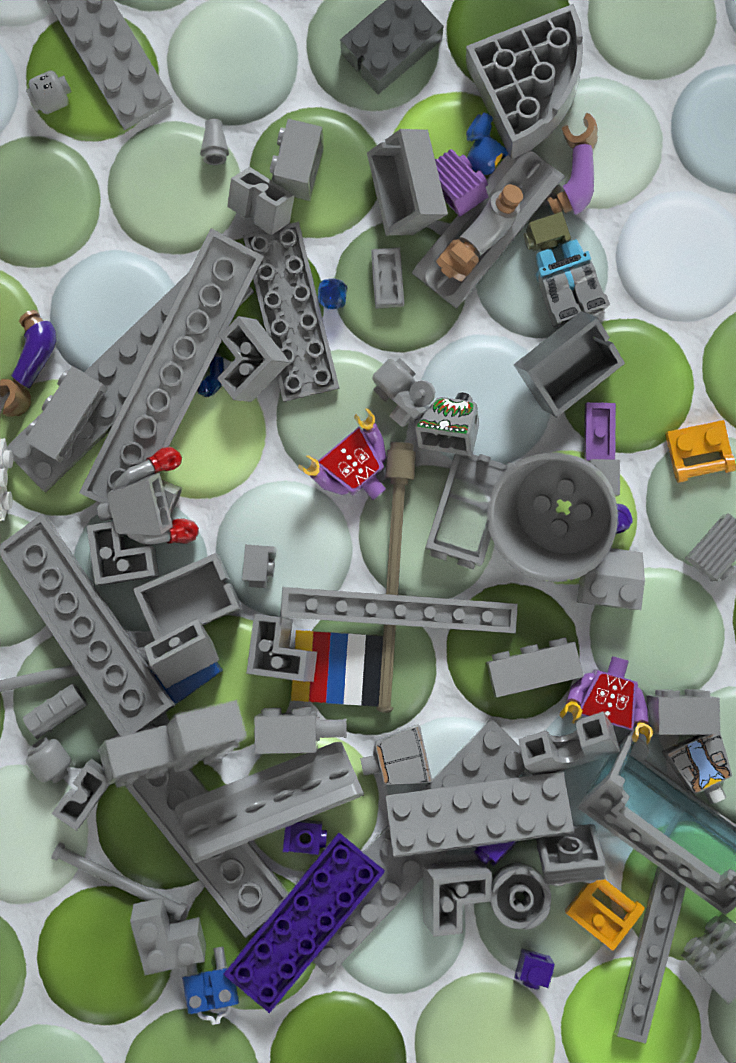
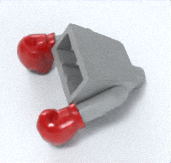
M164 447L147 458L145 462L128 468L115 481V489L108 492V503L98 505L97 513L101 521L113 520L117 533L127 534L129 538L144 545L164 542L168 544H188L195 541L199 534V527L194 521L185 518H177L171 521L161 475L157 473L162 470L170 471L178 468L182 463L180 452L172 447Z

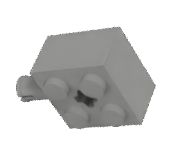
M294 707L292 713H281V708H264V710H261V714L254 717L255 754L316 753L320 738H347L346 719L320 720V717H317V712H311V707Z

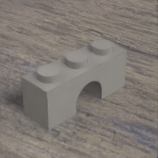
M601 712L576 720L577 730L569 735L552 736L545 730L518 739L524 766L533 776L560 772L620 753L614 727L605 713Z

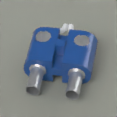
M224 946L213 948L217 967L215 970L198 973L197 965L192 964L186 966L187 976L182 977L188 1014L197 1013L201 1019L210 1020L212 1025L219 1024L220 1019L230 1012L231 1006L239 1004L236 985L223 975L228 968ZM226 1007L224 1012L217 1015L216 1021L212 1016L202 1014V1012L210 1009Z

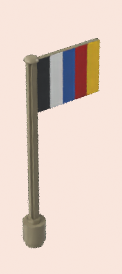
M403 442L390 443V449L387 450L385 478L391 479V484H393L386 594L398 595L405 485H408V480H414L416 451H413L414 444ZM384 624L383 636L296 630L295 649L317 652L314 681L292 680L291 701L374 706L379 712H391L393 710V707H391L396 625Z

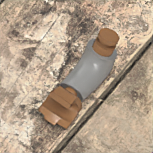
M510 184L505 186L502 191L494 193L481 214L459 237V240H453L439 256L436 263L442 268L441 271L448 278L454 277L462 282L478 264V257L496 244L511 228L520 212L519 203L523 199V193L517 186Z

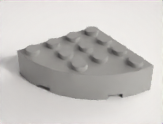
M574 4L466 46V66L489 114L493 117V123L511 160L532 150L549 137L563 121L574 101L579 85L583 56L581 22Z

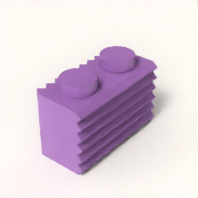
M449 149L448 153H444L443 156L435 159L444 200L459 217L488 198L486 190L488 182L485 176L480 171L475 173L472 170L471 163L465 155L459 157L452 149Z

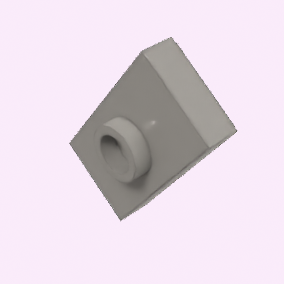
M400 247L371 249L375 309L404 307Z

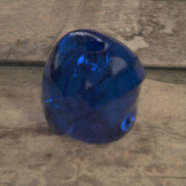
M336 278L322 280L318 287L320 305L332 310L343 308L346 305L348 289L345 282Z

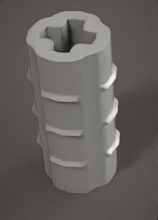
M72 683L62 691L60 690L52 698L47 699L40 706L34 707V710L25 715L23 720L28 730L38 739L47 732H51L60 723H64L72 715H76L79 710L88 704L82 692Z

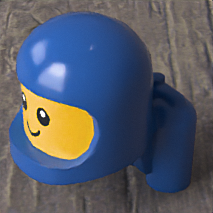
M487 113L478 114L466 132L467 141H475L467 155V159L471 163L472 170L475 173L480 171L483 175L492 174L499 161L508 155L507 149L489 136L493 117Z

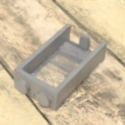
M454 454L425 549L430 550L429 556L445 561L447 556L458 559L457 565L469 569H474L475 565H483L491 539L488 527L489 520H487L488 503L491 500L490 495L496 482L500 480L501 475L514 465L513 463L508 462L505 465L490 460L491 457L479 454V456L473 454L472 456Z

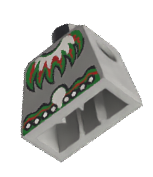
M460 392L455 399L436 398L415 426L419 448L472 456L479 429L477 404L473 402L469 394Z

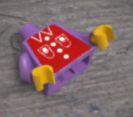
M365 408L368 413L366 420L361 421L357 414L354 416L355 421L363 430L357 427L318 461L307 455L306 457L311 460L310 467L305 469L299 464L298 468L305 474L310 475L324 490L339 495L350 493L353 496L363 488L371 499L375 500L386 490L376 478L384 470L383 463L386 460L384 439L375 424V416L368 408Z
M612 656L607 673L594 669L592 673H586L583 675L584 677L576 681L570 688L566 706L560 712L561 718L566 715L567 711L572 713V723H575L581 715L588 717L604 712L613 725L633 730L634 726L635 730L632 734V741L637 742L639 734L645 735L646 744L650 742L653 736V730L649 726L648 709L643 691L638 687V682L624 678L629 661Z

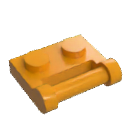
M724 420L665 433L677 483L685 482L690 477L709 473L736 471V462L731 452ZM720 452V460L686 467L683 463L685 458Z
M604 879L596 880L593 883H586L566 908L565 913L614 951L642 915L645 907L638 901L633 902ZM597 888L627 911L623 919L592 895Z

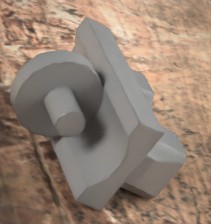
M421 380L415 382L409 391L397 393L393 401L398 405L389 416L402 427L406 426L408 422L414 423L432 405L430 403L435 398L433 385L428 381Z

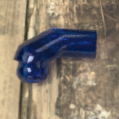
M213 357L210 363V374L201 381L197 389L198 394L204 397H211L222 388V384L217 378L224 372L223 357Z

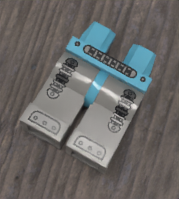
M577 239L566 242L561 246L565 259L558 262L555 260L552 249L538 252L536 255L538 271L535 275L539 282L553 328L566 324L581 311L592 315L605 310L610 305L608 297L603 293L589 251L583 252Z

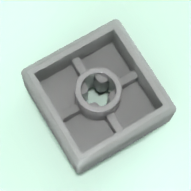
M594 824L574 826L573 834L537 838V849L546 885L563 886L566 883H593L596 880H604L606 878V863Z

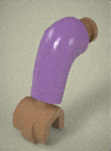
M587 112L583 118L587 130L583 134L575 136L570 132L568 125L562 127L565 140L570 148L573 149L572 171L570 180L567 184L563 185L564 191L557 194L558 198H547L553 214L562 211L566 214L573 210L576 215L582 212L591 202L594 193L593 148L597 143L598 128L594 117Z

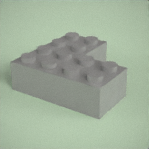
M235 700L175 715L166 726L105 740L99 749L107 785L115 783L116 788L133 784L140 776L145 775L146 780L163 776L171 768H174L175 772H181L193 768V765L198 764V761L203 760L204 765L221 761V758L226 757L228 753L233 752V749L238 748L239 742L247 736L238 702Z

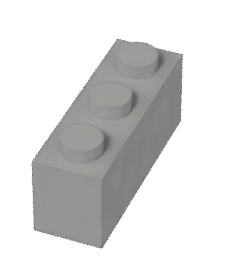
M74 366L69 371L65 370L58 380L57 385L59 387L55 394L47 397L42 405L43 413L38 420H34L29 425L26 431L27 438L25 442L62 463L108 390L102 383Z
M565 637L549 641L550 647L538 649V645L535 644L520 648L521 654L510 656L509 651L493 654V660L487 661L486 665L494 696L501 697L584 677L576 643H567Z

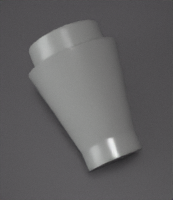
M209 119L205 122L200 154L204 162L209 165L223 164L229 155L222 121L218 119Z

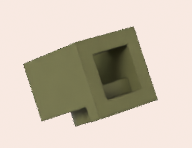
M562 212L529 222L526 233H524V240L528 250L532 249L533 252L540 249L542 251L547 249L554 250L558 247L559 243L562 246L566 242L571 241Z

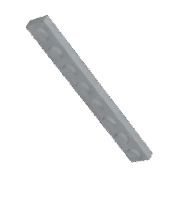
M282 587L280 617L516 633L518 604Z

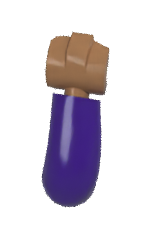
M36 310L24 313L19 319V323L25 330V345L11 375L14 379L0 380V396L3 397L10 392L3 409V415L8 417L20 416L29 409L31 395L26 387L31 388L50 358L57 341L56 330L50 321H43Z

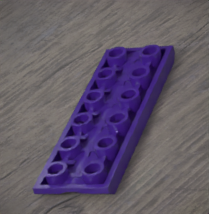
M339 832L232 961L223 975L270 1014L386 871Z

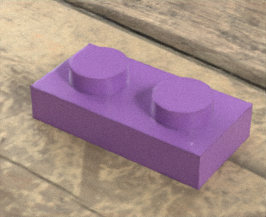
M585 403L584 460H615L616 403Z

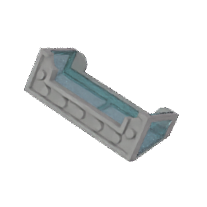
M629 732L618 743L620 753L607 758L581 800L578 809L726 915L736 908V825L645 760L649 754L647 744L640 738H638L637 742L632 741L633 733Z

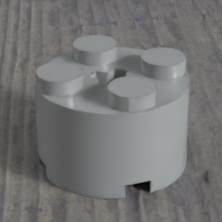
M515 862L503 866L493 875L490 904L496 917L505 926L513 929H532L540 925L548 916L551 907V891L549 885L545 884L544 878L535 868L521 862ZM517 891L523 892L525 898L522 901L518 898L515 899L514 894Z

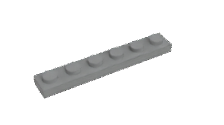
M658 866L614 1032L618 1037L645 1044L686 886Z

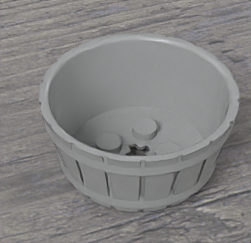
M548 452L526 457L509 467L501 475L500 480L496 482L490 495L491 500L488 503L487 520H489L488 527L491 538L495 542L494 545L501 556L514 569L536 580L564 582L568 579L573 580L587 574L588 571H592L602 562L604 556L611 549L616 535L618 510L612 486L597 467L577 456ZM559 499L563 502L569 501L571 503V506L568 508L569 514L566 515L564 512L558 513L556 511V508L559 506L557 503Z

